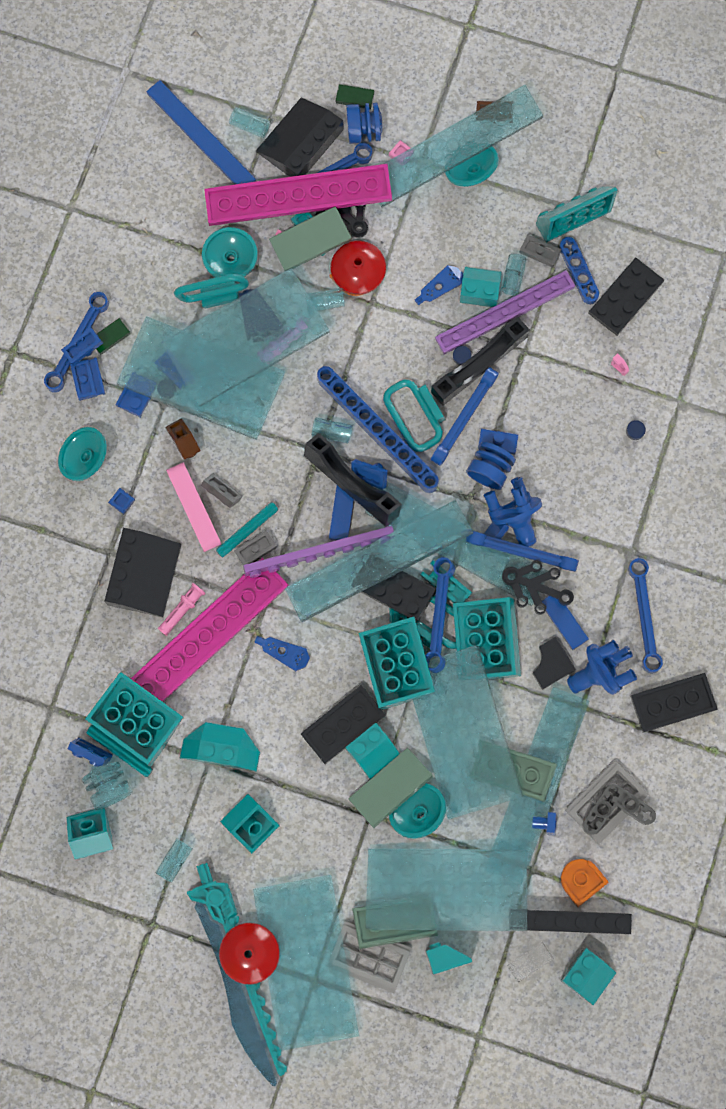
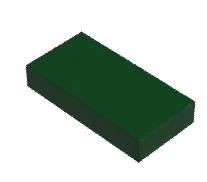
M339 84L335 102L342 105L359 104L360 108H365V104L368 103L369 109H371L374 90Z
M120 318L97 333L103 342L102 345L96 348L100 355L131 334Z

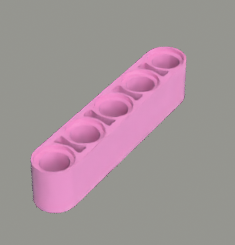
M184 462L167 469L168 476L203 551L206 552L221 545L220 539Z

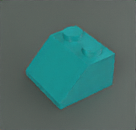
M465 267L460 303L486 307L497 306L501 272Z
M377 723L373 724L345 747L346 751L369 779H372L400 754Z
M249 794L220 821L251 854L280 826Z
M105 807L66 817L68 843L75 860L113 849L112 834Z
M440 942L429 945V950L425 951L433 975L472 962L470 957L447 945L441 946Z
M583 948L560 981L594 1005L617 972L590 950Z

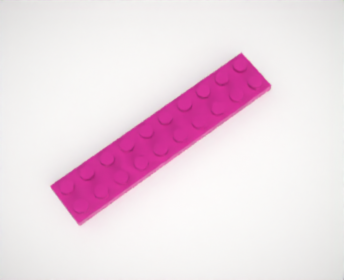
M387 164L204 189L209 226L323 211L335 206L336 208H345L392 201Z
M261 572L260 576L250 578V576L245 577L244 574L130 679L164 702L286 590L289 585L277 572Z

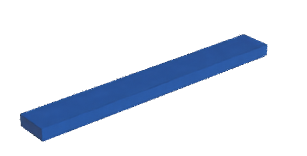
M160 80L146 91L147 95L234 185L257 182L249 171Z

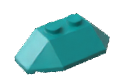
M208 722L202 724L183 739L180 759L257 772L260 751L243 728Z

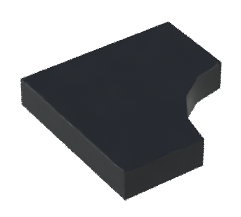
M554 637L539 646L541 663L532 674L543 690L576 669L557 638Z

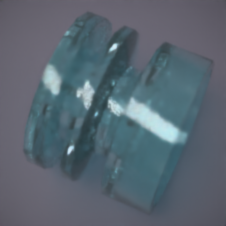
M119 762L101 765L81 779L83 785L89 784L85 788L87 792L97 791L90 797L95 810L109 807L133 793L127 780L118 782V779L124 775L123 770L117 771L121 768Z

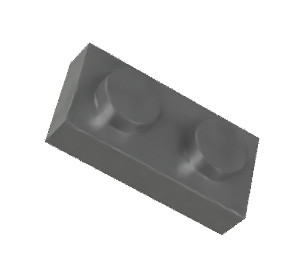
M527 234L519 253L553 268L561 249Z
M214 473L204 479L201 484L203 488L229 508L237 504L242 498L239 492Z
M264 531L234 550L244 566L260 559L276 549L277 546L268 532Z

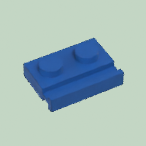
M97 358L80 361L74 366L70 364L79 401L102 394L106 395Z
M132 372L115 405L141 418L158 385Z
M80 737L71 741L67 748L72 751L74 756L78 758L84 757L90 760L89 763L96 767L104 766L108 761L110 762L113 754Z

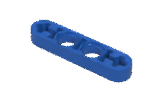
M565 237L562 239L559 247L562 257L582 300L586 304H594L598 300L599 290L576 241L572 237ZM565 243H567L568 245H572V246H571V252H572V254H571L570 256H569V254H570L569 249H568V248H564V247H565ZM576 258L580 260L581 264L578 267H574L570 261ZM586 275L588 281L581 283L578 280V276ZM588 286L590 293H594L593 299L590 296L587 297L588 290L586 287Z

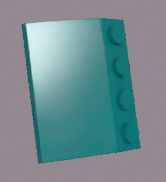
M602 186L598 189L595 187L583 196L578 195L571 199V202L557 205L550 212L544 211L540 213L537 217L536 226L544 241L547 243L610 213L618 189L609 186Z
M505 597L453 603L459 681L520 677L521 668L515 599Z
M415 617L358 633L380 709L384 710L435 692Z
M120 671L85 720L151 767L182 721L183 716Z

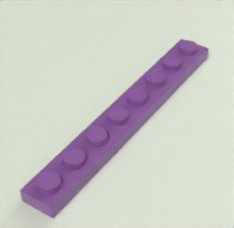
M565 270L436 336L435 340L443 355L458 346H462L515 319L517 316L519 317L574 289L575 284Z
M393 527L381 528L246 564L243 566L245 577L250 576V578L260 576L261 572L269 571V573L279 571L280 567H295L302 561L310 563L316 561L317 557L324 556L329 558L340 551L348 553L353 551L355 547L361 546V548H366L377 541L385 543L393 537Z

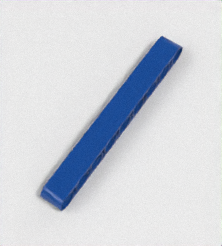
M328 366L321 367L317 372L319 385L426 493L435 492L439 483L438 476L332 368ZM329 374L331 377L328 380H323L321 376ZM341 387L344 390L341 393H336L334 389ZM349 400L356 401V405L348 406L347 402ZM362 413H367L370 417L364 420L359 416ZM375 426H379L383 430L380 433H375L372 429ZM392 439L396 443L393 446H388L385 442ZM407 453L409 457L403 460L399 458V454ZM419 466L422 471L415 473L412 471V468ZM427 479H432L435 482V484L433 486H427L425 484V481Z

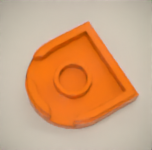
M576 859L569 862L561 873V885L577 907L581 906L609 883L595 864L585 859Z

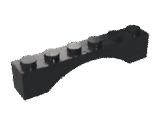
M517 316L503 327L478 353L431 386L433 396L444 406L485 373L489 367L491 368L528 338L530 329Z
M320 433L316 434L305 444L304 457L381 524L387 527L399 517L402 504L390 493L374 488L358 477L342 460L333 444Z
M509 910V930L631 934L632 914Z

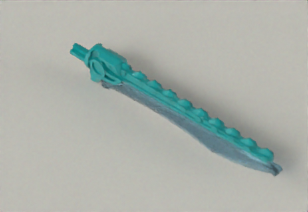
M208 863L201 864L196 867L202 886L193 888L192 891H187V895L192 901H196L194 908L198 913L220 967L234 1031L256 1068L272 1086H276L277 1080L265 1048L268 1047L279 1076L287 1072V1066L278 1060L282 1049L272 1042L276 1039V1032L267 1026L271 1022V1015L262 1010L266 999L256 992L260 989V982L245 984L263 1032L264 1040L260 1037L241 983L231 979L221 966L219 950L224 936L220 926L210 920L204 904H206L212 919L223 924L226 934L239 923V916H237L238 913L228 883L213 881ZM250 950L245 951V956L248 957Z

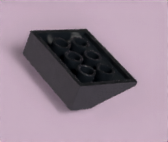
M301 97L257 148L256 153L289 177L306 175L344 130L343 120L330 110Z
M123 527L104 602L108 606L163 618L182 544Z

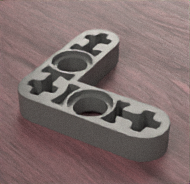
M611 784L605 788L583 821L582 828L589 835L598 833L615 807H618L643 825L652 824L656 819V813L650 806L621 786ZM616 788L618 797L614 796L610 802L614 803L611 806L608 801L602 800V798L608 799L611 794L609 789L613 790ZM627 799L635 801V808L633 810L625 808V801ZM599 804H605L608 807L607 814L601 815L598 813L597 807ZM641 805L643 806V808H641L640 810L644 813L649 811V816L651 817V820L647 819L646 821H644V816L641 813H637L636 816L634 812H636L639 806ZM594 813L596 817L603 820L602 822L597 820L595 823L596 830L592 829L589 831L587 822L591 823L595 817L591 816Z

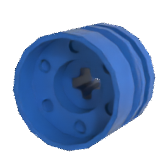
M378 102L373 103V111L370 112L368 103L365 104L364 112L360 111L359 104L346 105L349 144L361 143L363 134H366L368 142H371V134H375L376 142L381 141L382 116Z
M481 442L478 447L479 450L475 453L478 460H471L466 473L473 480L486 487L501 490L507 479L505 473L511 472V466H514L516 459L512 454L499 446Z

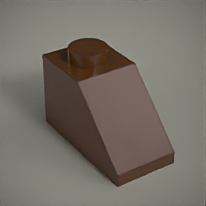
M182 418L165 427L184 460L194 457L201 451Z

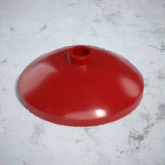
M352 241L342 245L335 252L331 260L330 268L334 282L340 289L350 294L361 295L375 290L382 283L386 274V262L382 252L373 244L365 241ZM360 261L361 264L356 265L355 262Z
M243 923L232 928L223 938L219 950L220 963L225 973L231 979L242 984H256L267 979L276 969L280 956L279 945L273 933L266 927L256 923ZM246 950H250L252 952V956L250 958H247L245 956Z

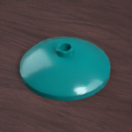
M473 143L458 149L450 156L445 166V174L448 180L454 185L463 187L474 186L484 182L494 173L498 166L499 157L497 151L486 143Z
M233 227L222 228L212 233L206 239L202 248L203 264L206 270L215 278L228 274H240L246 277L254 269L258 258L257 246L253 238L245 231ZM233 257L234 260L228 261V258Z
M92 427L80 428L73 432L65 440L59 452L58 466L62 475L72 481H83L94 475L102 466L106 456L107 443L104 435Z
M425 784L389 815L390 823L394 830L403 837L411 839L425 837L434 832L443 822L446 814L445 798L436 787Z

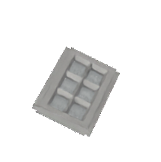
M614 761L565 811L582 827L583 821L605 788L611 784L621 786L641 801L649 794ZM616 788L613 790L609 789L611 794L608 799L602 798V800L608 801L611 806L614 804L610 802L614 796L618 797ZM627 799L625 801V808L633 810L635 808V801ZM599 804L597 811L599 814L605 815L608 812V807L605 804ZM615 807L600 831L590 836L595 842L600 844L628 814ZM594 813L591 815L595 817L591 823L587 822L589 831L592 829L596 830L595 823L597 820L600 822L603 820L596 817Z
M345 921L327 966L395 993L412 948L401 943H393L359 949L355 925Z

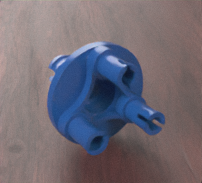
M516 477L511 480L513 485L511 493L514 500L501 506L494 490L486 492L483 496L489 508L488 513L491 522L495 525L507 524L513 528L516 539L519 542L518 544L529 547L537 542L531 524L532 514L538 511L543 504L540 498L531 497L530 493L526 490L523 478Z
M611 640L601 647L597 644L589 645L586 649L589 662H587L584 669L567 679L571 691L576 694L593 685H602L608 693L614 695L622 690L623 686L636 681L637 676L632 669L620 675L616 673V667L619 666V663L633 657L632 651L628 652L630 648L625 646L619 650L615 640Z

